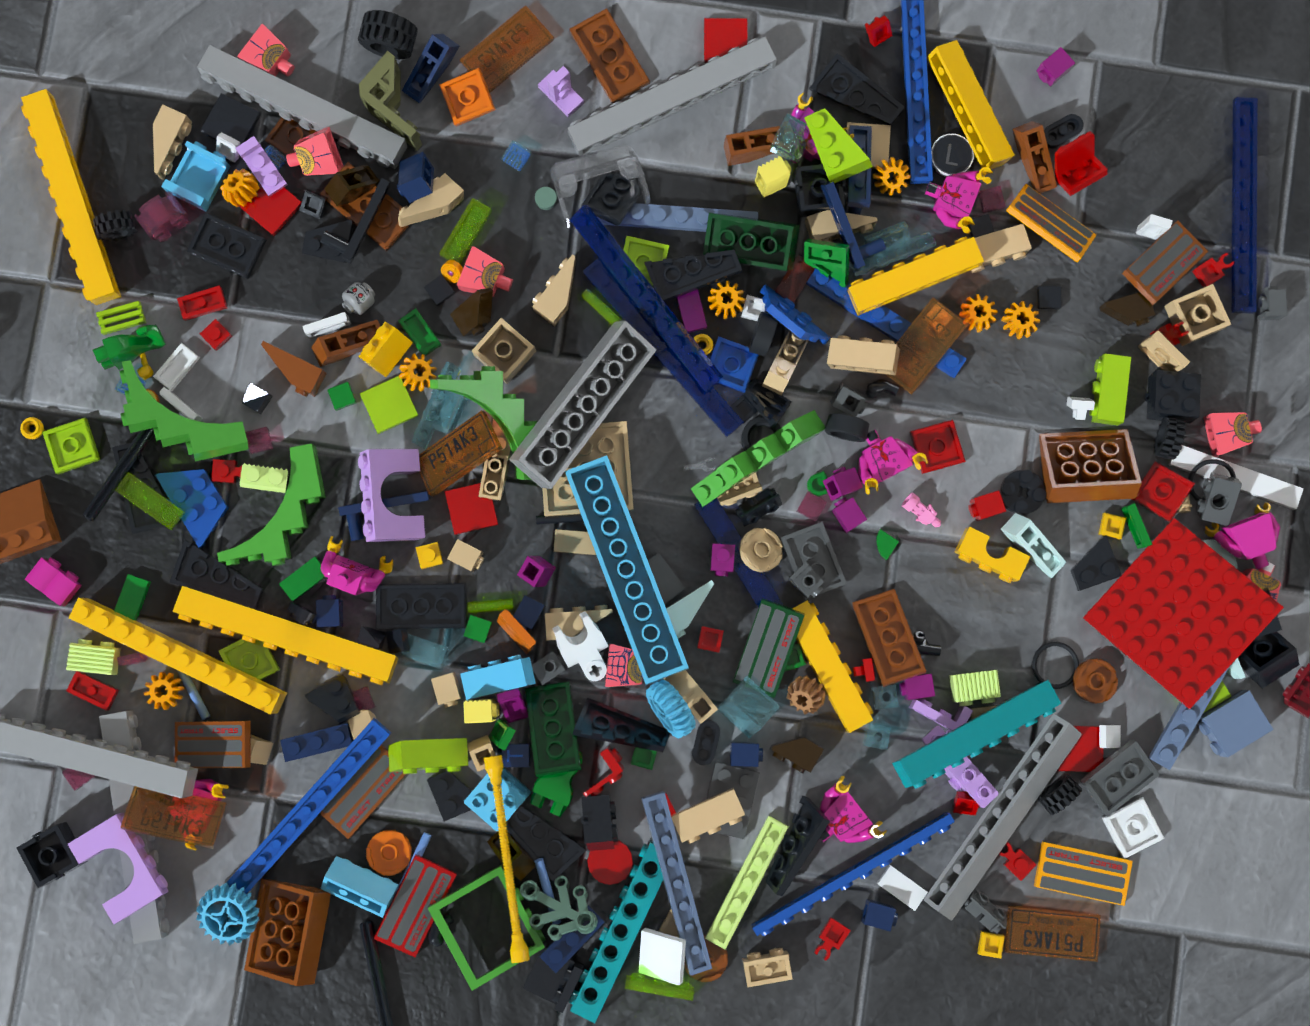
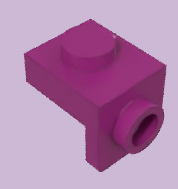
M712 544L710 571L715 572V576L728 577V573H733L735 545Z

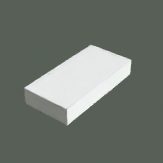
M1151 214L1138 225L1136 233L1156 240L1171 228L1173 220Z
M343 312L304 325L303 330L309 338H313L349 326L351 322L349 316Z
M181 343L153 377L170 391H173L200 357Z
M165 387L160 390L159 395L185 417L191 420L202 421L203 418L170 390Z
M890 864L877 882L878 885L914 911L928 893Z

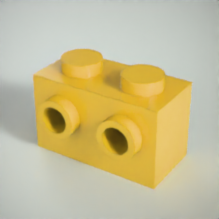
M384 322L377 329L370 342L364 346L358 357L375 371L387 377L413 342L397 328Z

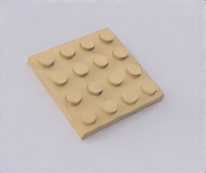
M627 421L601 423L565 471L607 455L628 511L634 510ZM565 472L552 489L542 488L545 517L581 514Z

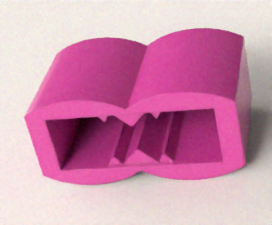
M41 557L25 580L53 602L65 607L82 586L78 582L79 577L71 571L65 573L60 569L61 564L55 559Z

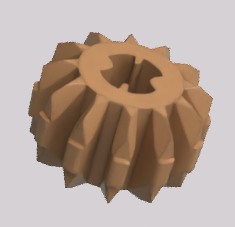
M808 675L803 678L799 676L788 686L786 698L791 700L790 706L797 707V711L802 710L806 715L809 712L814 713L822 707L826 691L822 690L823 684L816 683V678L810 680Z

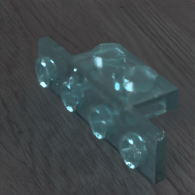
M903 221L864 236L865 244L881 237L885 243L886 250L864 259L865 266L858 269L853 268L849 262V268L855 276L864 275L879 267H885L892 262L927 251L929 248L936 246V240L929 232L910 238L908 225Z
M447 361L440 375H452V380H457L461 369ZM433 389L420 423L414 432L412 443L427 449L435 430L451 435L457 426L468 398L450 391Z

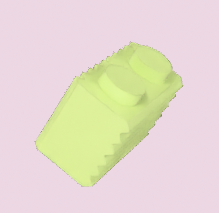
M244 463L242 465L240 487L285 493L288 470H283L282 468L279 470L278 468L274 469L268 466L265 468L259 465L251 466Z
M78 639V643H70L66 670L117 675L121 648L114 647L115 643L101 641L99 646L92 645V640Z
M997 670L949 675L952 701L959 702V706L973 705V700H981L982 704L993 703L995 698L1001 697Z

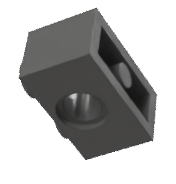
M1211 472L1210 477L1205 479L1203 491H1205L1203 499H1199L1196 508L1202 520L1229 526L1242 486L1238 478ZM1218 494L1223 495L1220 502H1212L1214 496Z

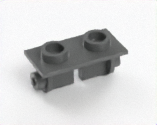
M974 888L970 898L968 897L965 901L964 908L975 918L982 913L984 916L979 919V922L990 932L997 934L1002 928L1006 929L1007 916L1005 912L991 904L983 892H978Z

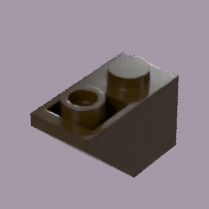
M804 737L776 743L770 747L774 751L772 756L782 762L785 759L793 762L792 767L803 774L805 770L811 773L824 750Z

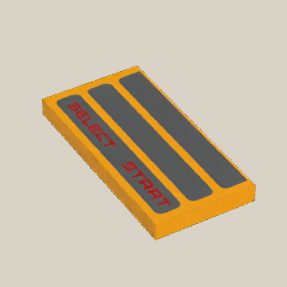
M1027 184L1024 185L1006 210L1077 263L1096 237L1095 233Z
M1042 841L1034 887L1125 906L1133 861Z

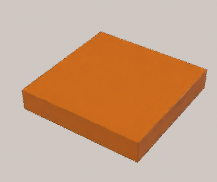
M480 68L439 84L456 127L496 110Z
M505 609L501 612L497 623L527 655L534 648L536 641L508 610Z

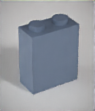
M1241 690L1204 712L1198 724L1200 731L1210 739V747L1213 752L1221 757H1230L1274 730L1250 690Z

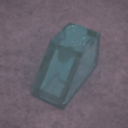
M408 633L410 651L401 652L400 655L443 669L451 647Z

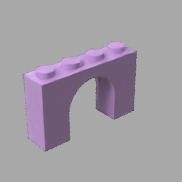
M368 449L360 452L358 466L361 469L360 489L363 492L361 509L365 519L363 533L366 536V542L412 541L425 538L424 516L395 515L384 506L381 499V485L388 475H408L420 471L419 450Z
M124 813L112 816L68 843L79 864L90 860L108 848L119 849L130 857L134 866V876L131 884L126 890L102 904L113 924L124 920L169 892L166 879L159 875L155 868V860L143 848L145 847L143 839L136 835L133 829L125 827L128 815H124ZM129 817L126 826L132 828L133 822Z

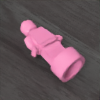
M913 492L903 501L901 506L908 512L911 511L917 515L916 521H920L925 525L931 523L935 528L941 526V520L936 517L937 512L933 509L932 505L929 504L926 507Z

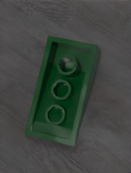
M709 213L703 255H706V253L735 250L739 263L783 271L792 270L794 268L800 225Z

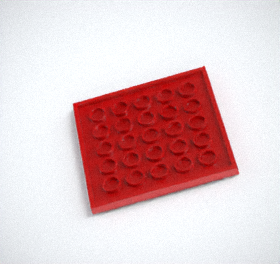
M1174 518L1153 540L1152 545L1142 552L1088 611L1083 619L1190 710L1284 607Z

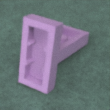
M564 66L557 72L552 70L538 84V88L567 117L571 116L584 103V100L571 88L570 72Z
M254 136L235 148L269 197L288 185Z
M922 698L919 701L913 699L909 706L914 711L947 728L946 734L967 723L973 710L966 706H960L952 720L953 715L942 709L937 712L931 708L932 703Z

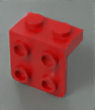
M1092 131L1080 135L1077 139L1061 146L1055 152V180L1070 196L1107 175L1108 169L1094 156L1095 135Z
M608 746L600 752L612 771L583 792L585 797L588 795L596 796L603 791L605 783L609 781L610 784H613L622 777L623 774L621 772L624 770V767L620 761L623 758L616 748L611 749Z

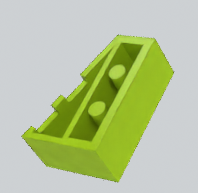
M825 108L804 117L830 182L835 184L873 167L869 157Z
M467 738L403 740L388 745L389 772L403 771V774H416L417 770H425V773H438L439 769L446 768L447 772H459L461 767L468 766Z

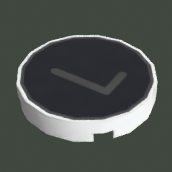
M946 134L939 137L931 148L932 166L939 175L944 177L966 172L971 167L974 159V152L968 140L958 134Z

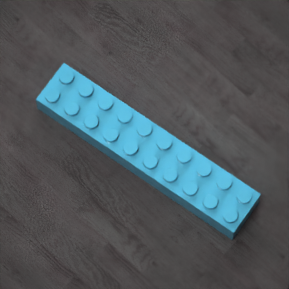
M606 455L565 471L645 684H651L689 669L608 456Z

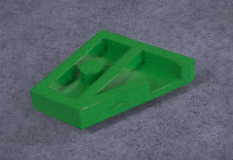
M808 238L804 242V262L812 268L818 269L824 276L828 277L830 275L840 282L839 285L845 288L849 280V245Z

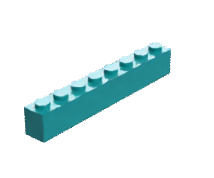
M1049 680L1043 681L892 764L904 787L913 786L914 789H917L927 783L926 778L933 776L935 779L945 774L946 767L951 765L952 768L963 764L965 762L964 757L970 755L973 758L981 754L984 746L988 745L991 748L1001 743L1000 738L1004 735H1007L1009 738L1019 733V727L1025 725L1027 728L1038 722L1037 717L1043 715L1045 718L1055 713V707L1062 703Z

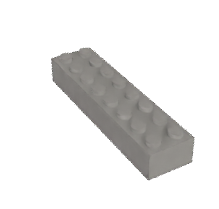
M626 320L614 322L509 460L541 488L552 489L655 353L656 349Z

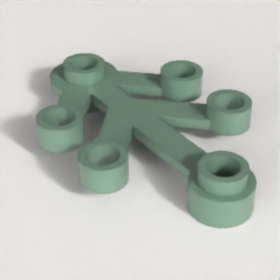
M563 875L558 876L554 882L559 892L560 902L542 893L536 882L532 880L525 881L521 885L520 893L525 900H536L554 910L541 915H532L529 919V924L534 930H540L544 924L566 917L572 920L560 926L557 924L551 925L547 933L552 940L557 941L561 939L563 934L576 930L582 934H589L597 927L598 920L596 915L588 911L586 901L588 892L584 886L579 885L573 889V896L578 903L579 912L571 909L568 893L570 883ZM561 881H565L563 886H559ZM535 890L533 894L528 895L529 891ZM579 891H584L583 895L577 896V893ZM540 919L539 924L533 925L535 920ZM584 921H590L588 925L583 926ZM554 930H559L556 935H552Z

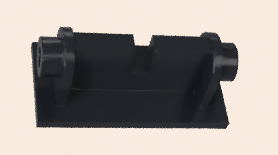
M767 488L756 495L757 504H754L752 499H749L738 506L735 512L741 518L744 527L756 523L762 516L775 512L782 505L780 495L776 493L774 488Z

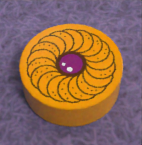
M455 260L446 261L441 267L443 277L451 283L458 282L463 270L462 265Z

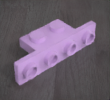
M935 726L922 738V742L926 745L946 733L940 726ZM967 756L963 758L965 761L963 764L952 768L951 765L946 767L945 774L950 778L948 780L949 784L956 791L968 792L981 808H985L999 795V792Z

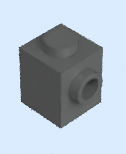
M552 651L534 663L532 668L541 684L545 685L566 671L564 667L566 662L561 653L556 655Z

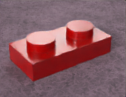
M220 285L177 298L182 318L185 321L228 308Z
M81 671L75 672L66 690L106 711L110 710L119 692L118 689Z

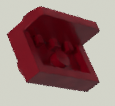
M1310 663L1298 670L1295 676L1297 678L1293 686L1289 684L1282 695L1285 697L1284 704L1308 719L1310 718Z

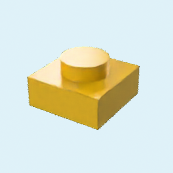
M438 542L416 547L421 569L443 564Z

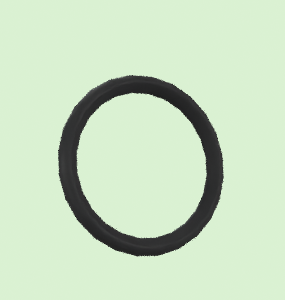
M1209 459L1198 463L1190 472L1188 480L1193 482V477L1197 470L1207 464L1222 465L1229 471L1231 477L1236 478L1233 468L1226 462L1218 459ZM1192 489L1190 494L1194 497L1195 500L1199 501V499H1203L1195 493L1194 489ZM1223 497L1216 500H1212V502H1220Z
M1049 642L1042 645L1035 652L1032 670L1040 683L1045 680L1038 673L1037 659L1043 650L1051 646L1062 647L1072 655L1075 672L1079 666V660L1070 646L1062 642ZM1074 672L1066 682L1051 684L1053 689H1061L1070 685L1073 682Z

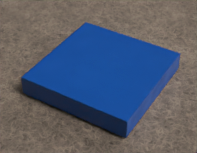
M718 336L703 379L745 393L758 354L749 352V347Z

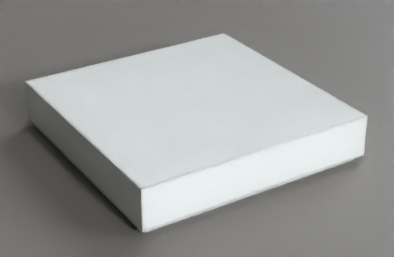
M1143 797L1118 808L1108 817L1106 815L1102 817L1116 847L1124 859L1165 839Z
M644 928L641 931L639 973L676 985L682 984L686 940Z

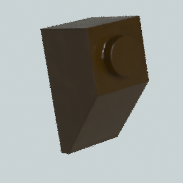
M368 164L337 172L326 186L325 191L336 206H341L355 201L378 185L380 181Z
M491 287L477 290L450 314L463 336L472 334L477 336L484 332V327L491 322L493 299Z
M1140 292L1105 302L1099 307L1101 312L1128 326L1136 324L1139 327L1150 323L1149 319L1156 315L1152 304Z
M497 831L487 843L503 864L502 848L500 847L501 839H499L500 833ZM507 831L513 875L521 881L536 865L529 854Z

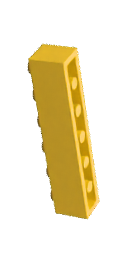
M957 40L937 46L927 56V59L981 168L989 167L994 169L1004 165L1015 155L1003 133L1001 125L993 113L992 107L983 93L982 87L974 75L973 69L964 55L963 49Z
M962 237L954 241L955 245L946 247V245L934 249V253L926 256L923 253L914 257L913 262L908 264L900 262L892 266L893 270L888 272L881 270L872 274V278L864 281L862 278L852 282L851 287L848 288V294L857 316L982 266L984 260L975 238L967 239V237Z
M807 600L792 608L805 613L796 640L820 684H823L822 688L826 691V695L846 732L851 733L873 721L871 715L874 712L868 702H863L860 696L863 692L858 683L852 682L849 676L852 674L846 662H841L838 656L841 654L835 642L831 644L827 636L830 632L824 622L820 624L817 618L819 612L814 603L810 604Z

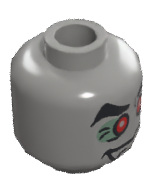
M354 282L342 293L344 301L342 306L350 314L353 312L357 315H362L374 304L375 292L365 282Z

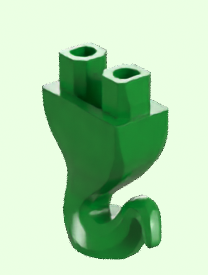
M155 324L139 327L136 330L137 335H115L103 339L104 345L93 349L97 362L101 363L104 370L113 366L120 370L123 368L122 362L129 360L133 362L142 353L162 348L166 344L158 326Z
M579 751V754H580V762H581V765H582V763H583V753H582L581 751ZM579 770L539 776L532 789L533 794L530 804L542 808L545 799H551L554 803L550 813L561 817L573 798L572 779Z

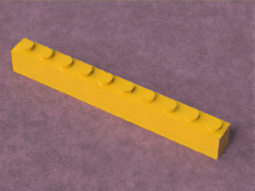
M47 89L21 97L23 102L21 110L25 118L29 120L30 126H28V131L36 141L35 152L39 159H42L44 166H41L45 178L49 180L50 186H48L51 197L56 201L55 211L58 218L62 219L64 225L62 232L64 237L69 240L71 246L68 247L72 259L76 260L78 267L75 268L78 278L83 281V295L87 301L89 300L95 305L119 298L121 294L103 241L98 240L93 224L95 217L55 98Z
M184 586L180 590L173 612L179 615L178 619L191 623L192 619L200 621L199 626L212 630L213 626L221 628L220 633L232 637L236 633L243 636L242 640L253 644L258 640L264 642L263 647L276 651L277 647L285 649L284 654L296 658L300 654L307 657L306 661L317 665L322 661L328 663L327 668L340 672L341 668L349 670L348 675L360 679L364 675L371 678L370 682L383 686L384 682L390 684L399 659L395 655Z
M78 597L69 615V619L270 715L279 712L287 695V692L136 620L117 613L113 609L92 599Z

